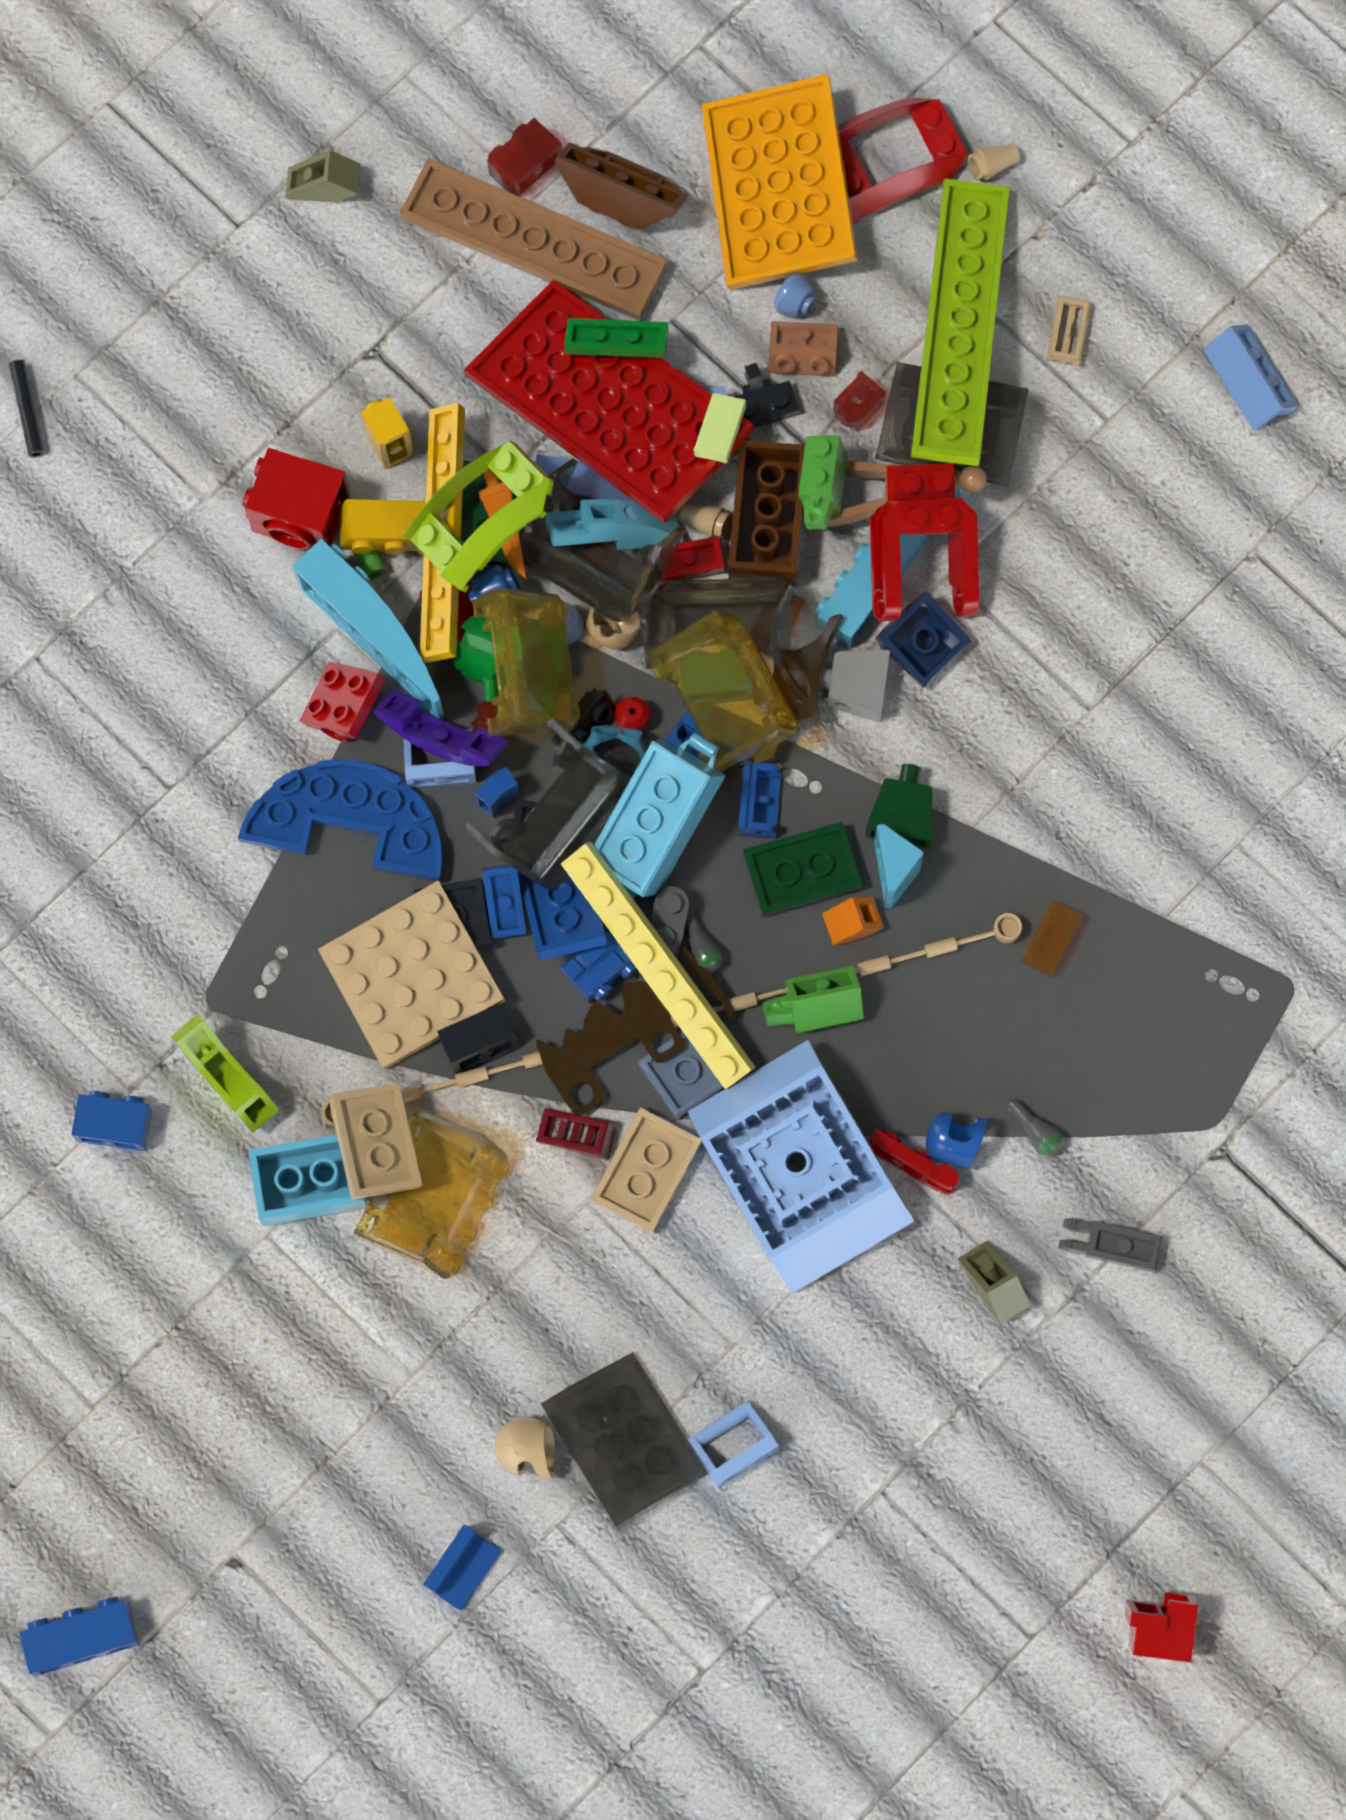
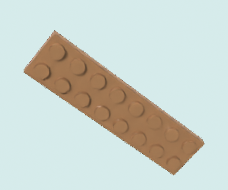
M430 158L424 164L399 213L402 220L547 282L555 280L568 291L640 321L667 267V259Z

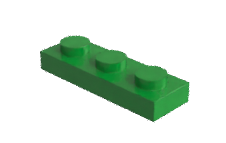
M568 318L564 345L565 353L666 358L669 332L668 322Z

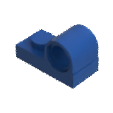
M517 863L482 867L492 938L526 934Z

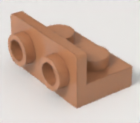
M771 321L768 371L770 373L834 376L838 324Z

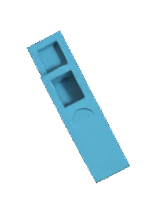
M612 499L581 500L580 510L550 512L546 514L545 523L553 546L614 541L617 550L683 542L675 515L664 524L633 501Z

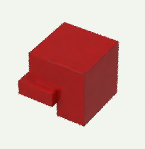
M1164 1591L1163 1605L1126 1600L1124 1615L1130 1626L1128 1645L1132 1655L1191 1663L1198 1613V1603L1195 1597L1190 1594Z

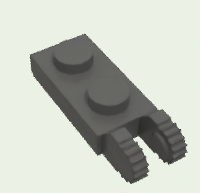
M1072 1218L1064 1219V1228L1073 1232L1090 1233L1088 1244L1070 1239L1060 1240L1058 1246L1060 1250L1084 1254L1087 1258L1155 1273L1162 1236L1097 1221L1090 1223Z

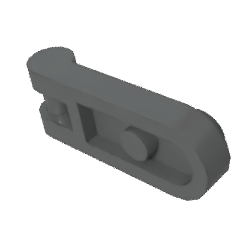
M668 886L663 888L655 898L650 923L679 961L690 900L682 889ZM639 972V978L644 979V977Z

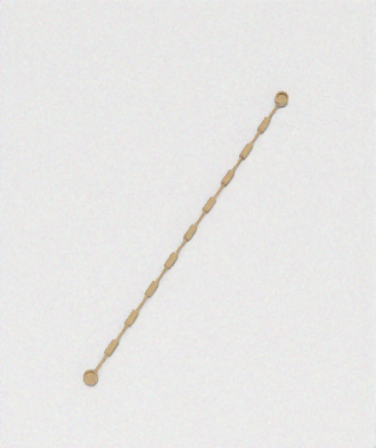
M1004 913L996 919L993 931L957 941L955 937L924 945V950L889 959L888 955L857 963L858 968L854 970L855 973H860L862 977L891 969V964L925 954L927 958L958 950V945L994 935L1002 943H1012L1019 938L1022 923L1016 915ZM786 988L757 996L752 992L728 1000L735 1012L757 1006L758 1000L786 993ZM724 1005L714 1007L713 1009L715 1012L724 1010ZM670 1016L669 1019L674 1027H679L673 1017ZM539 1051L523 1055V1060L489 1070H486L485 1066L457 1073L455 1074L456 1079L420 1089L418 1084L401 1089L403 1102L421 1098L420 1094L453 1084H457L459 1088L488 1080V1075L522 1065H525V1068L528 1069L543 1065ZM328 1100L324 1103L321 1114L324 1122L328 1126L335 1128Z

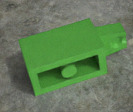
M839 435L806 436L798 495L804 506V523L807 529H827L831 515H841L848 454Z
M853 966L786 979V995L762 1003L767 1026L793 1025L796 1033L864 1019L861 988Z

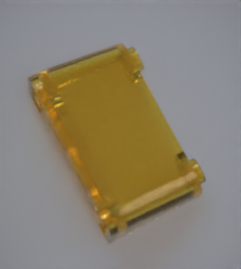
M495 589L473 600L474 618L484 617L487 622L483 624V630L491 631L499 691V696L492 699L493 706H498L497 715L495 718L487 719L489 736L562 733L572 729L575 722L579 719L580 711L578 704L575 702L565 624L567 616L565 602L557 594L514 589Z
M714 610L649 653L653 661L651 668L655 676L661 682L666 680L669 684L675 685L702 737L719 747L716 753L715 769L719 772L800 732V726L749 631L737 616ZM701 752L699 753L700 759L708 764L711 758Z

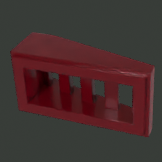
M544 1108L536 1142L608 1160L616 1126L608 1121ZM555 1119L561 1120L557 1136L552 1138L551 1134ZM569 1123H573L570 1140L565 1141ZM583 1127H588L584 1144H579ZM597 1130H600V1131H599L598 1138H597L596 1146L593 1147L594 1141H595V1138H596V1134H597Z

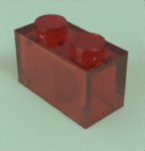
M534 117L527 124L522 123L514 130L512 138L504 145L499 144L490 152L487 159L488 174L507 192L520 197L555 165L556 157L562 151V143Z

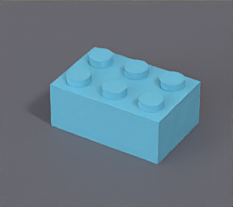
M337 1134L248 1150L258 1217L263 1226L368 1208L366 1198L351 1200Z

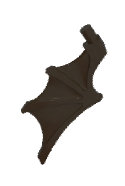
M837 614L830 617L823 633L813 642L800 649L786 651L781 650L778 644H774L771 652L774 669L770 685L760 697L753 696V704L758 708L763 721L761 743L753 744L754 752L738 756L741 768L744 767V760L770 764L779 762L781 752L790 732L803 721L814 720L817 722L820 719L819 689L822 671L832 642L844 619L843 615Z

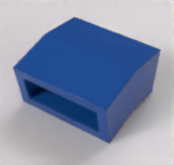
M507 767L488 777L474 793L476 805L492 818L497 815L504 805L520 796L518 784Z

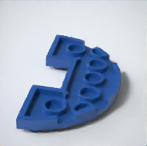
M349 759L324 760L317 762L315 765L300 770L295 769L283 775L272 783L273 786L259 800L257 799L242 823L238 835V841L242 843L302 855L307 853L314 823L377 835L379 837L372 863L373 869L431 881H441L443 862L441 840L433 816L426 803L399 776L382 767L363 761Z

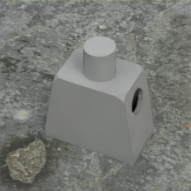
M890 650L835 652L833 668H823L820 688L830 689L828 707L875 722H881Z

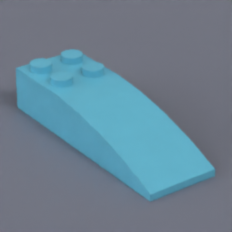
M320 539L292 565L300 590L413 698L422 701V707L428 713L445 721L440 698L424 662L409 635L391 609L368 584L371 581L370 578L358 566L353 569L345 562L347 559L346 555L335 544L329 546Z

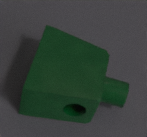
M902 764L899 780L884 779L867 823L866 838L875 839L877 825L884 824L915 847L930 848L932 839V787L919 784L921 767L913 764Z

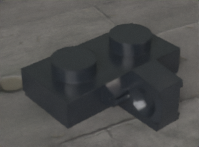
M757 363L744 366L747 385L741 386L742 394L733 397L746 400L743 417L753 424V428L800 414L790 380L772 385L770 378L762 379Z

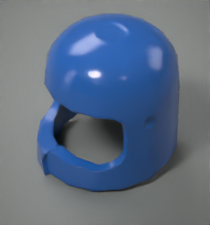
M942 1112L936 1115L929 1124L925 1139L927 1153L931 1158L941 1163L970 1170L971 1163L981 1146L988 1119L976 1117L975 1123L964 1125L952 1119V1112Z

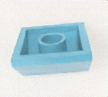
M881 824L877 825L874 846L885 909H892L920 872L924 852L886 825Z

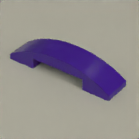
M395 689L374 709V714L398 735L435 756L455 763L470 766H489L508 745L507 739L478 727L474 733H471L423 712L422 701Z

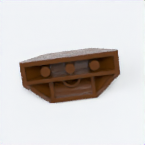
M569 142L555 160L556 166L577 203L588 207L593 212L602 213L616 219L625 226L638 229L674 216L688 197V194L680 190L678 185L668 177L609 151L592 147H579V145Z

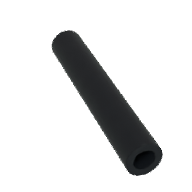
M14 360L9 363L27 453L30 458L41 457L45 454L26 362L24 360Z

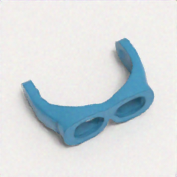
M593 726L584 747L583 765L588 767L590 762L589 753L594 746L613 738H618L632 746L638 752L641 762L646 753L642 740V731L628 728Z

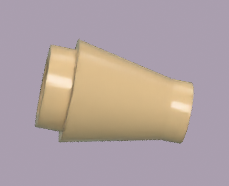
M1013 143L1005 146L975 149L973 154L968 156V165L971 174L976 180H988L1010 165L1019 162L1020 156L1017 147Z
M686 502L681 509L679 520L687 523L709 538L719 536V539L723 540L731 527L732 514L727 513L725 508L695 505Z

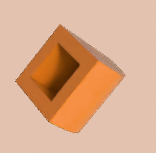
M873 896L851 897L822 913L833 946L850 943L884 929Z

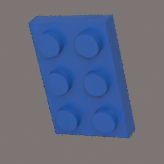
M562 865L519 875L539 961L607 945L601 918Z

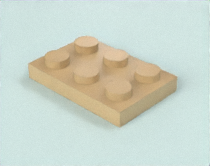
M399 1083L331 1094L329 1102L351 1200L421 1187V1176Z
M640 1107L590 1201L653 1234L702 1144L701 1139Z

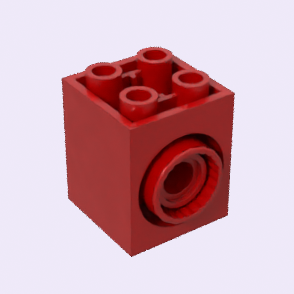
M268 447L264 458L259 457L254 470L255 483L253 488H247L242 506L245 507L246 518L249 520L252 532L271 537L281 544L297 549H310L320 539L331 546L339 528L338 510L344 501L350 499L351 496L345 471Z

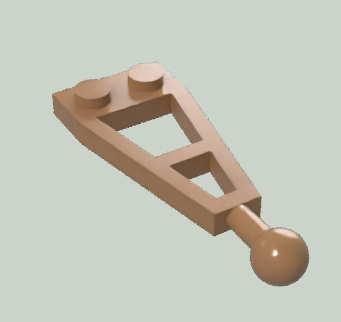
M847 461L846 476L885 479V498L845 509L841 507V515H831L828 527L842 526L870 518L879 506H883L887 501L886 466H895L896 464ZM968 466L961 474H955V488L962 487L970 493L981 491L987 482L985 471L978 466Z

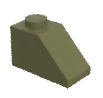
M328 150L288 167L285 198L303 201L339 202L358 194L360 185L361 164L332 150Z
M988 1241L957 1258L981 1300L1000 1324L1031 1306L1017 1274Z

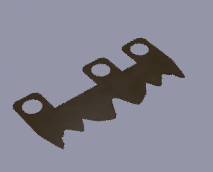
M681 946L680 954L683 960L681 966L706 1000L715 998L723 1003L724 1014L720 1018L722 1022L725 1023L730 1020L734 1015V1008L708 968L700 966L696 961V957ZM633 981L622 985L623 1014H618L603 1004L594 1002L584 1018L583 1034L580 1035L569 1028L565 1029L563 1046L561 1048L549 1047L542 1040L536 1039V1045L545 1072L573 1114L582 1115L603 1100V1093L588 1069L636 1038L640 1039L651 1058L657 1063L668 1060L683 1049L684 1041L669 1019L671 1014L647 982ZM667 1031L673 1036L674 1046L669 1052L659 1053L654 1050L651 1041L655 1033ZM578 1083H586L593 1090V1098L586 1105H578L571 1099V1090Z

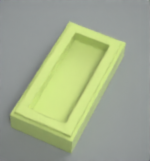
M717 393L712 394L694 448V456L723 463L728 462L746 408V400Z

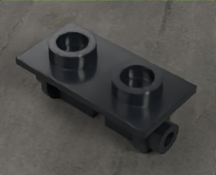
M593 688L591 692L587 691L572 709L580 717L575 720L567 715L553 731L554 736L551 741L559 748L564 746L568 753H580L584 750L592 727L606 724L610 720L612 713L616 710L606 691L602 690L600 692L596 688Z

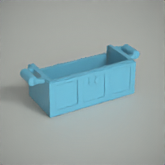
M694 733L689 740L680 746L669 740L651 742L594 844L597 851L633 900L637 894L641 897L657 895L662 890L726 776L715 769L716 753L719 747L697 733ZM688 746H692L711 758L708 764L686 751Z

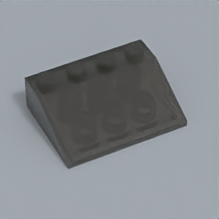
M897 362L877 447L876 460L900 465L949 463L911 458L921 366ZM988 381L981 455L978 466L985 471L987 483L1008 487L1029 392L1028 388ZM954 463L955 474H961L966 467L972 465Z
M633 1352L575 1382L541 1403L542 1410L616 1531L708 1474Z

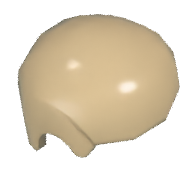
M618 600L607 604L599 603L591 608L588 613L586 628L590 636L598 644L616 650L625 647L635 639L640 631L642 619L635 607L626 610L621 607Z

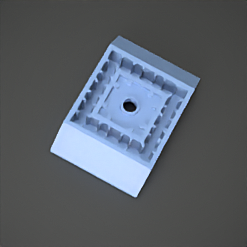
M809 1040L687 1111L701 1141L769 1259L792 1293L797 1292L915 1222ZM794 1153H801L806 1158L805 1168L798 1173L791 1172L787 1167L788 1158Z

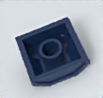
M927 591L921 593L902 610L900 618L897 621H890L875 638L879 643L880 649L890 650L889 657H892L922 688H925L931 678L960 650L972 642Z

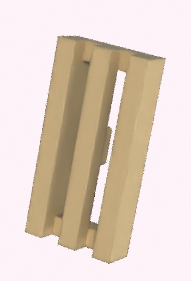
M1058 296L1046 361L1053 362V360H1058L1060 364L1066 365V362L1073 363L1072 366L1079 367L1091 301ZM1063 305H1067L1070 308L1062 351L1058 352L1055 351L1061 315ZM1076 307L1083 308L1075 354H1069Z

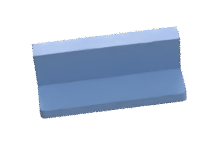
M1248 324L1230 326L1204 348L1205 354L1253 430H1259L1275 416L1291 414L1299 407Z

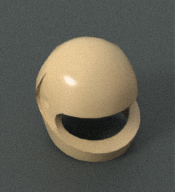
M517 1417L506 1422L498 1431L494 1445L495 1454L501 1466L514 1475L522 1476L525 1471L526 1462H529L542 1480L553 1478L556 1473L557 1455L551 1424L533 1417Z

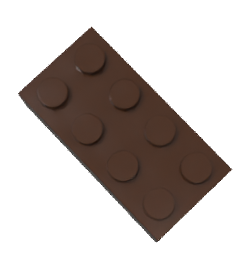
M745 440L739 446L728 581L786 586L796 585L803 506L798 494L805 445Z

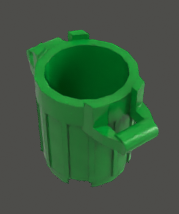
M487 613L486 615H473L461 626L466 632L461 644H457L456 657H453L456 669L462 671L463 676L483 684L486 701L492 702L506 697L519 702L533 700L547 689L554 674H559L563 670L564 660L558 658V654L563 650L560 625L544 626L535 631Z

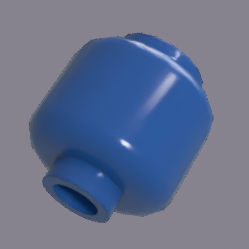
M493 565L472 577V590L468 592V596L476 610L483 608L486 613L495 615L517 603V593L521 592V588L509 567L504 569L500 565Z

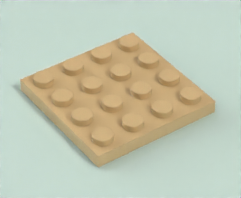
M439 881L318 949L384 1070L439 1040L438 1030L506 1001Z

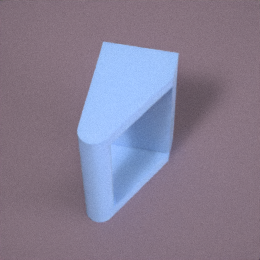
M464 729L472 733V729ZM404 739L405 778L407 785L412 789L476 783L475 766L455 762L413 765L412 747L417 746Z
M748 1401L687 1439L717 1488L773 1454L779 1448L774 1437ZM749 1417L762 1440L716 1468L702 1446Z

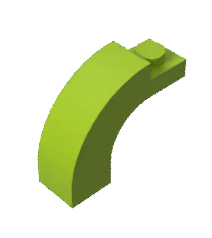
M198 1014L171 1036L205 1081L252 1133L280 1111L266 1092L242 1068Z

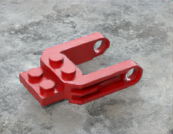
M954 463L886 466L887 501L883 506H879L870 517L872 608L875 618L879 622L897 621L901 616L900 534L947 533L949 585L952 586V601L956 612L954 615L957 617L974 616L979 608L977 513L962 498L955 497Z

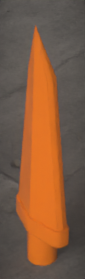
M489 469L483 473L487 488L478 493L490 518L503 506L511 502L513 495L512 491L503 482L500 483L499 478ZM518 531L502 546L508 564L526 579Z

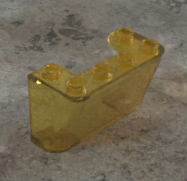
M416 1108L408 1124L422 1186L416 1189L394 1192L384 1211L377 1205L369 1202L353 1234L361 1240L442 1279H448L460 1270L462 1257L469 1243L475 1239L478 1225L484 1213L490 1209L494 1193L500 1181L508 1173L509 1162L507 1161L506 1153L486 1135ZM421 1123V1130L417 1137H415L416 1129ZM374 1217V1223L368 1231L369 1222Z

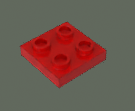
M328 662L299 721L306 727L321 730L324 734L341 742H347L348 738L356 739L385 679L379 673Z

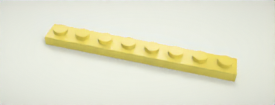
M592 842L584 844L564 860L561 865L724 1089L726 1090L756 1068Z

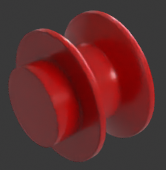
M634 696L624 698L616 707V723L619 728L644 731L648 726L650 711L647 703L641 698Z

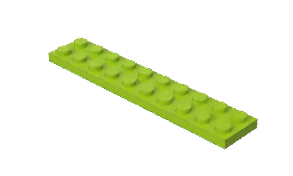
M944 178L911 458L979 466L1010 187Z

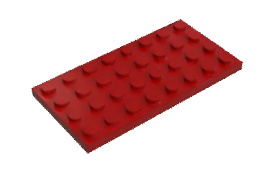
M552 280L464 369L465 376L665 524L723 464V462L694 456V448L712 394L662 358L566 354L564 345L568 318L608 319L555 280ZM742 417L730 456L754 432L753 424L744 417Z

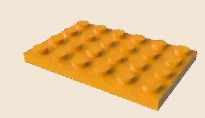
M824 74L701 104L726 286L728 289H739L786 278L791 274H803L858 261L832 83L829 75Z

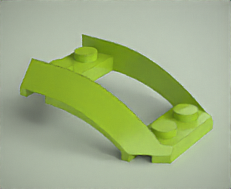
M509 441L478 457L446 481L429 499L402 536L410 539L441 572L440 577L459 590L466 592L469 588L467 583L477 569L482 571L497 551L524 526L538 517L544 518L547 514L543 510L546 494L551 496L554 481L515 442ZM490 469L517 498L488 518L464 543L439 515L468 484Z

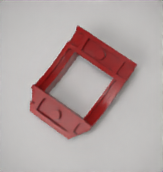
M902 99L866 111L838 125L851 218L854 225L860 222L859 219L875 210L879 212L906 197L941 185L944 182V178L952 179L959 167L963 166L969 156L940 99ZM911 115L934 161L901 172L872 186L849 139L888 121Z

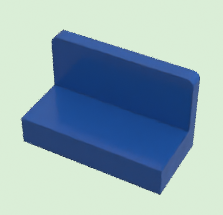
M464 1524L423 1585L456 1609L462 1610L500 1555V1550Z

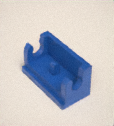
M744 760L738 836L776 839L781 770H778V765Z

